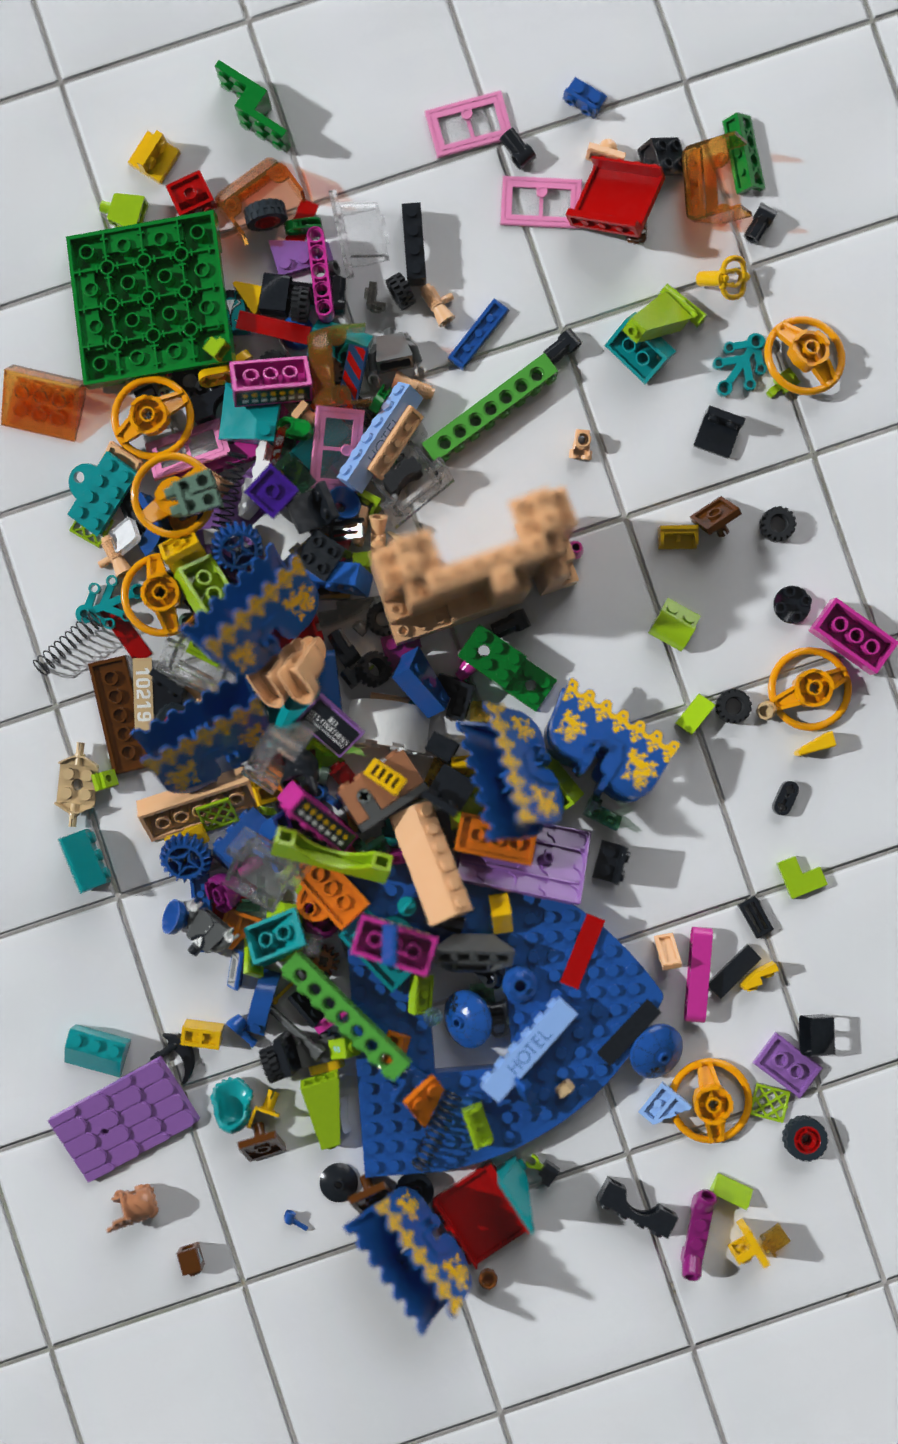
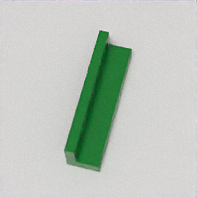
M736 112L724 119L722 124L736 193L742 195L750 190L762 191L765 189L751 116Z

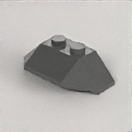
M454 933L435 947L434 964L450 972L492 973L505 967H511L515 951L493 934Z

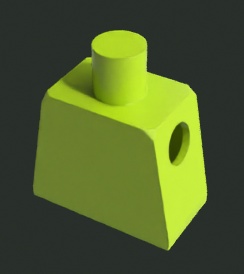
M115 193L111 203L101 201L99 210L102 213L108 214L107 220L110 225L116 228L143 223L148 202L145 196Z

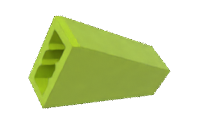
M664 291L636 313L622 331L635 343L681 331L691 320L692 316Z
M335 1069L303 1079L300 1084V1090L321 1150L333 1149L340 1145L339 1070Z

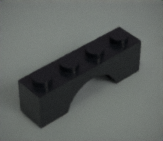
M421 202L403 203L402 217L407 282L410 287L424 286L427 283Z
M225 385L212 387L204 394L197 393L190 397L194 409V420L197 425L216 419L217 408L224 399Z
M607 1176L597 1195L599 1205L608 1211L610 1209L616 1211V1214L625 1220L627 1218L633 1220L634 1224L639 1228L644 1229L646 1227L650 1229L651 1233L658 1238L663 1236L668 1239L678 1220L676 1212L659 1203L648 1210H639L632 1207L627 1202L625 1185Z

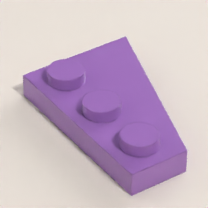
M268 240L278 274L293 275L311 269L307 241ZM326 242L328 262L333 261V256L329 243ZM317 255L315 259L321 258L322 255Z

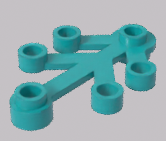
M753 333L745 341L725 343L723 352L727 355L732 354L734 350H747L743 355L727 358L717 357L714 359L712 366L715 370H721L723 366L736 364L727 379L719 382L716 392L719 396L727 397L732 392V383L742 369L745 376L744 389L752 391L756 387L750 357L754 353L756 361L755 374L758 376L764 375L767 367L762 356V349L766 343L763 335ZM752 341H757L758 346H754ZM727 345L732 347L731 351L726 349ZM720 361L722 366H717L715 362ZM762 367L764 371L759 372L757 368ZM747 382H751L753 387L749 388ZM725 387L727 392H721L720 388Z
M114 575L106 578V589L100 603L95 606L93 604L97 594L101 592V586L97 583L89 585V595L85 604L80 605L75 612L78 621L82 622V612L86 610L87 612H93L101 620L104 627L109 630L116 627V621L112 618L105 619L97 615V613L105 611L122 618L125 622H130L129 619L126 620L124 618L125 612L123 610L113 607L122 603L121 594L111 598L115 587L119 584V579ZM115 578V583L111 585L110 579ZM134 584L131 587L129 599L141 600L140 593L136 595L134 592L136 588L142 587L141 584ZM96 585L98 590L93 592L92 587ZM90 613L91 617L100 624L96 617ZM83 618L85 624L90 623L88 619ZM109 620H112L113 625L111 627L107 626V622Z

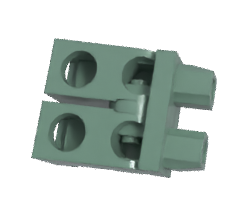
M210 469L171 482L172 486L164 489L167 500L174 498L178 500V505L170 507L174 518L183 516L189 518L206 511L224 507L220 492L216 489L218 486L213 471Z

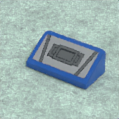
M234 948L231 955L227 986L238 991L242 987L244 974V949Z

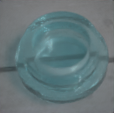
M431 1007L424 1013V1022L429 1027L438 1025L443 1018V1014L438 1008Z

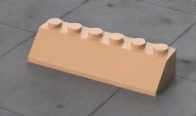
M246 765L221 773L216 782L191 793L179 794L165 791L136 801L138 819L151 842L165 838L167 835L181 832L187 827L201 824L195 808L229 797L233 807H235L237 814L242 813L246 808L250 810L252 807L257 808L260 806H257L251 786L250 772ZM226 803L224 807L230 808L229 803ZM213 807L212 812L217 813L219 809ZM222 810L220 814L226 815L228 811ZM200 812L202 817L206 815V813ZM209 814L207 818L213 819L215 815ZM218 816L216 821L223 818Z
M429 801L418 803L389 816L430 927L464 916L473 910L432 803Z

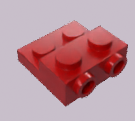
M200 170L166 185L179 216L210 210L215 211L217 209V205Z

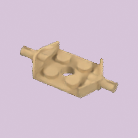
M77 742L75 755L58 762L60 764L57 801L54 804L69 813V827H77V816L94 808L96 791L91 775L98 773L99 765L86 757V754H84L85 743ZM77 779L83 782V787L80 790L74 787V781Z

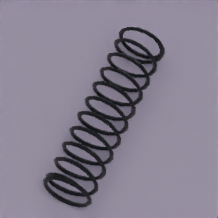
M227 452V456L241 460L244 463H233L225 461V463L236 466L242 469V471L229 469L223 470L238 475L241 478L222 476V478L233 481L239 485H228L222 483L220 485L235 490L238 493L219 491L221 494L236 499H222L224 503H227L234 507L219 508L233 515L214 513V515L229 520L231 522L228 523L232 524L233 521L224 516L232 517L235 515L233 512L227 510L237 508L234 504L230 502H237L238 499L230 494L236 495L240 493L237 489L233 488L242 486L241 483L235 481L243 479V477L236 472L245 471L244 468L238 465H245L246 461H244L243 459H247L248 457L243 454L235 452ZM215 520L212 521L213 523H216L227 528V526L224 525L227 524V522ZM211 526L213 529L220 530V527Z
M88 611L87 617H81L82 622L77 621L76 627L71 626L70 631H65V636H59V641H54V646H48L49 651L44 650L43 656L38 655L37 660H33V665L41 674L47 676L50 674V671L39 661V657H43L53 669H56L55 665L45 657L44 652L50 653L52 658L58 664H61L58 657L51 653L50 647L55 648L62 658L67 659L65 654L56 647V642L60 643L69 654H72L71 650L62 643V637L67 639L74 649H77V646L68 639L67 632L72 634L77 642L83 645L81 639L73 633L72 628L77 629L88 640L87 635L79 629L77 623L84 625L87 631L94 635V632L84 623L83 618L88 619L97 630H99V627H103L101 620L93 612ZM90 613H91L94 617H96V619L100 622L101 625H99V624L91 617ZM35 662L39 663V665L42 667V669H43L47 674L43 673V672L36 666Z
M443 1091L444 1095H441L443 1101L438 1102L440 1108L435 1109L436 1115L431 1117L434 1123L428 1124L431 1130L425 1131L427 1137H422L424 1144H419L421 1151L415 1152L418 1158H413L411 1164L421 1171L430 1172V1169L426 1165L414 1161L415 1159L421 1160L430 1166H433V1163L420 1158L417 1153H424L433 1159H436V1156L425 1152L420 1146H428L432 1150L439 1152L438 1148L427 1144L424 1138L431 1139L440 1145L443 1144L441 1141L430 1137L427 1131L434 1132L444 1138L446 1137L443 1133L432 1129L430 1124L449 1130L448 1127L438 1124L433 1117L452 1123L451 1120L440 1116L436 1110L455 1116L454 1113L442 1108L440 1103L459 1109L457 1106L448 1103L443 1096L462 1102L461 1097L450 1091ZM417 1164H420V1165L424 1166V1167L427 1168L428 1170H425V1169L419 1167Z

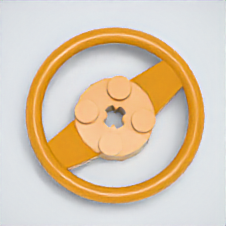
M797 316L780 322L769 333L764 347V358L769 373L780 386L795 394L808 396L821 394L832 388L839 381L844 371L845 350L840 338L831 327L812 317ZM793 325H811L822 330L825 334H823L819 330H817L816 332L812 330L808 331V329L802 330ZM826 335L832 340L837 351L838 362L836 371H834L829 358L830 341ZM776 336L789 346L787 355L792 363L804 373L812 371L821 383L820 386L812 388L796 386L781 376L772 358V346Z
M156 375L140 377L128 383L118 393L111 412L112 429L120 445L138 458L150 460L160 454L177 453L187 443L194 426L193 405L185 390L173 380ZM158 383L168 386L175 391L159 397L151 395L137 397L130 404L131 408L127 419L121 426L119 425L121 405L126 396L135 388L144 384ZM185 407L187 415L185 430L173 446L164 451L153 453L141 451L130 444L131 441L142 434L150 437L162 433L171 422L170 416ZM147 412L153 413L150 419H146Z
M175 452L157 455L142 465L135 475L131 487L132 507L141 524L152 533L166 538H182L200 530L208 522L214 509L204 512L195 524L182 530H165L157 527L154 523L172 516L170 507L179 504L176 500H167L164 489L172 486L171 482L178 481L207 468L197 459ZM169 460L183 461L195 467L181 478L173 476L163 480L154 493L155 499L143 510L141 509L139 487L143 477L152 467Z
M161 553L143 557L129 569L124 577L121 587L122 607L130 622L142 632L157 637L174 636L180 634V627L195 615V612H193L184 623L179 625L176 607L181 602V589L177 581L168 575ZM145 565H147V578L140 588L141 599L149 609L155 612L163 629L152 628L141 622L133 613L129 603L131 581L135 574ZM161 588L163 591H166L162 598L157 596Z
M803 647L784 655L774 666L768 682V696L770 702H773L777 708L776 714L786 724L805 731L821 730L837 722L847 710L852 695L851 678L845 665L834 654L816 647ZM817 655L829 660L836 666V669L825 672L815 668L803 671L793 680L790 688L776 695V681L781 669L796 657ZM844 683V696L841 705L832 716L824 721L803 723L791 718L783 711L784 709L799 705L811 708L823 706L830 701L833 690ZM810 684L817 686V689H815L816 693L810 691Z
M705 1058L693 1061L677 1073L670 1088L677 1092L684 1077L697 1069L698 1088L694 1090L692 1106L696 1115L704 1121L708 1136L698 1134L689 1129L682 1122L678 1114L671 1118L684 1135L695 1141L713 1144L729 1140L744 1128L750 1117L753 1101L750 1085L739 1069L724 1060ZM713 1066L723 1068L733 1074L740 1082L745 1097L741 1118L735 1126L726 1132L725 1123L730 1113L733 1112V1100L731 1095L720 1085ZM711 1100L717 1101L713 1108L708 1105Z

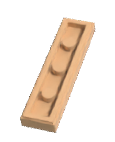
M408 405L367 467V470L379 480L383 481L384 475L391 469L424 418L413 406Z

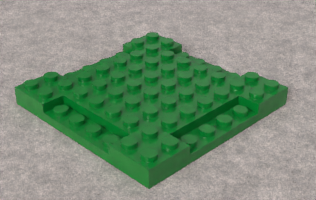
M214 210L66 236L83 384L86 388L90 390L126 384L125 381L145 376H157L193 369L201 371L219 365H229V362L236 361L221 260L222 246L218 216ZM211 336L216 340L221 337L231 346L221 362L215 360L203 349Z

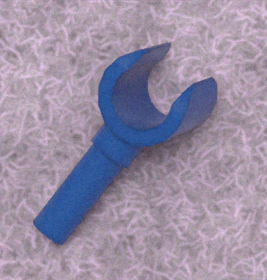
M286 1210L284 1215L285 1223L288 1225L294 1224L307 1231L308 1226L295 1219L296 1213L292 1210Z

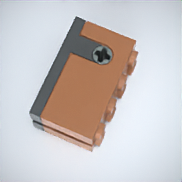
M397 749L385 757L386 761L383 762L407 779L395 797L363 774L364 771L353 778L354 782L351 784L347 781L337 788L338 792L335 796L354 825L357 826L356 828L360 834L429 789L403 749L399 752ZM376 765L370 774L374 775L379 766ZM382 770L377 778L380 780L386 771ZM389 774L388 777L385 779L384 783L387 784L389 780L392 778V775ZM395 779L390 787L394 789L399 780ZM360 795L366 796L364 800H359Z

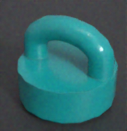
M404 896L399 900L397 908L400 914L410 916L416 911L417 903L411 896Z

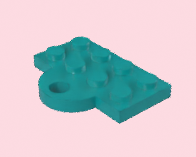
M110 451L105 452L98 465L85 463L76 466L69 476V488L76 501L67 515L95 536L100 537L131 489L137 471ZM79 472L84 474V481L82 483L77 480Z
M368 908L363 911L364 913L374 915ZM362 913L338 935L350 949ZM391 916L385 918L386 920L411 927L401 917ZM358 956L391 992L412 974V972Z

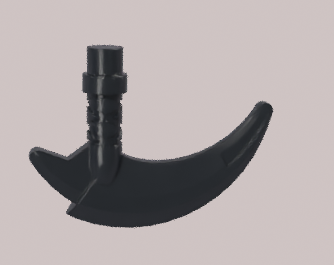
M163 1033L162 1036L168 1040V1046L154 1053L150 1059L152 1061L159 1056L164 1058V1056H167L172 1051H176L184 1063L185 1073L182 1083L185 1084L192 1075L195 1065L193 1048L180 1045V1033L178 1035Z

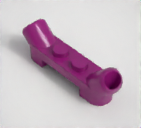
M702 1189L695 1193L691 1202L690 1209L692 1211L685 1245L682 1246L680 1256L682 1276L689 1281H698L702 1277L705 1248L713 1210L717 1203L716 1194L708 1189Z

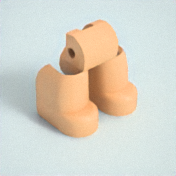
M308 636L303 639L296 638L290 644L283 647L278 655H273L263 668L252 675H246V678L259 698L269 707H283L290 696L298 703L311 704L320 691L317 679L322 673L325 664V643L321 637L314 638Z

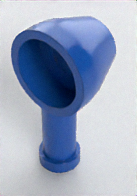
M318 785L317 788L321 789L322 794L320 796L316 795L315 798L320 802H328L339 811L342 805L337 799L329 795L328 787L326 785Z
M240 1014L226 1022V1025L243 1038L251 1048L256 1045L258 1040L245 1031L247 1022Z

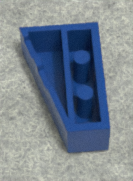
M339 561L326 582L306 570L316 589L322 588L369 598L373 575L360 563Z
M418 646L403 654L392 676L394 681L427 718L446 710L450 697L420 647Z
M254 807L250 810L246 808L239 816L241 820L237 824L233 822L227 828L225 837H219L213 843L214 848L211 856L227 870L232 867L231 865L259 837L260 827L267 820Z

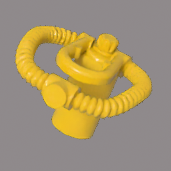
M732 255L723 261L719 271H700L696 276V283L699 287H719L723 297L728 300H738L746 291V282L750 280V274L746 272L747 267L744 258ZM732 261L739 262L741 270L739 268H726ZM736 272L738 274V281L736 283H728V273L734 274ZM741 285L740 291L737 294L731 295L726 290L727 287L736 288Z

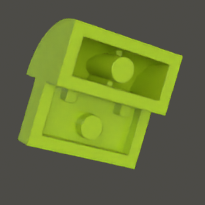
M667 598L648 633L675 649L682 651L693 635L701 616Z

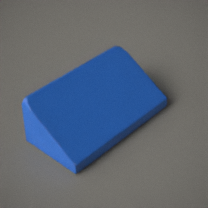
M384 923L382 925V964L395 967L397 965L398 925Z

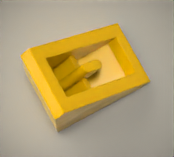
M238 281L233 282L232 284L236 292L244 300L249 311L260 315L258 308L262 286Z
M508 892L489 895L494 934L513 932Z

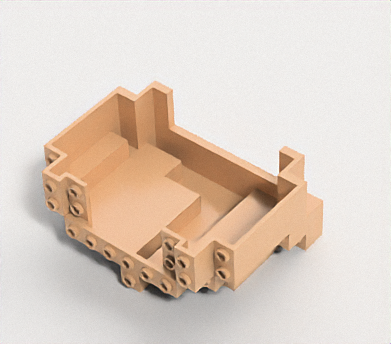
M547 486L530 492L526 496L508 501L520 540L443 566L430 528L412 535L407 534L392 539L389 546L370 552L371 572L396 646L523 603L532 588L530 583L532 579L536 583L540 596L575 585L579 579L573 565L576 557L569 538L578 526V521L565 486L549 490Z

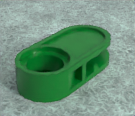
M319 217L292 219L284 223L285 234L288 236L307 234L308 229L314 226L322 229L321 218Z
M386 384L382 385L369 407V410L376 414L392 388H389L385 391Z
M282 417L276 425L278 430L279 427H283L285 424H291V427L286 430L285 438L307 441L314 435V428L308 421L303 419Z

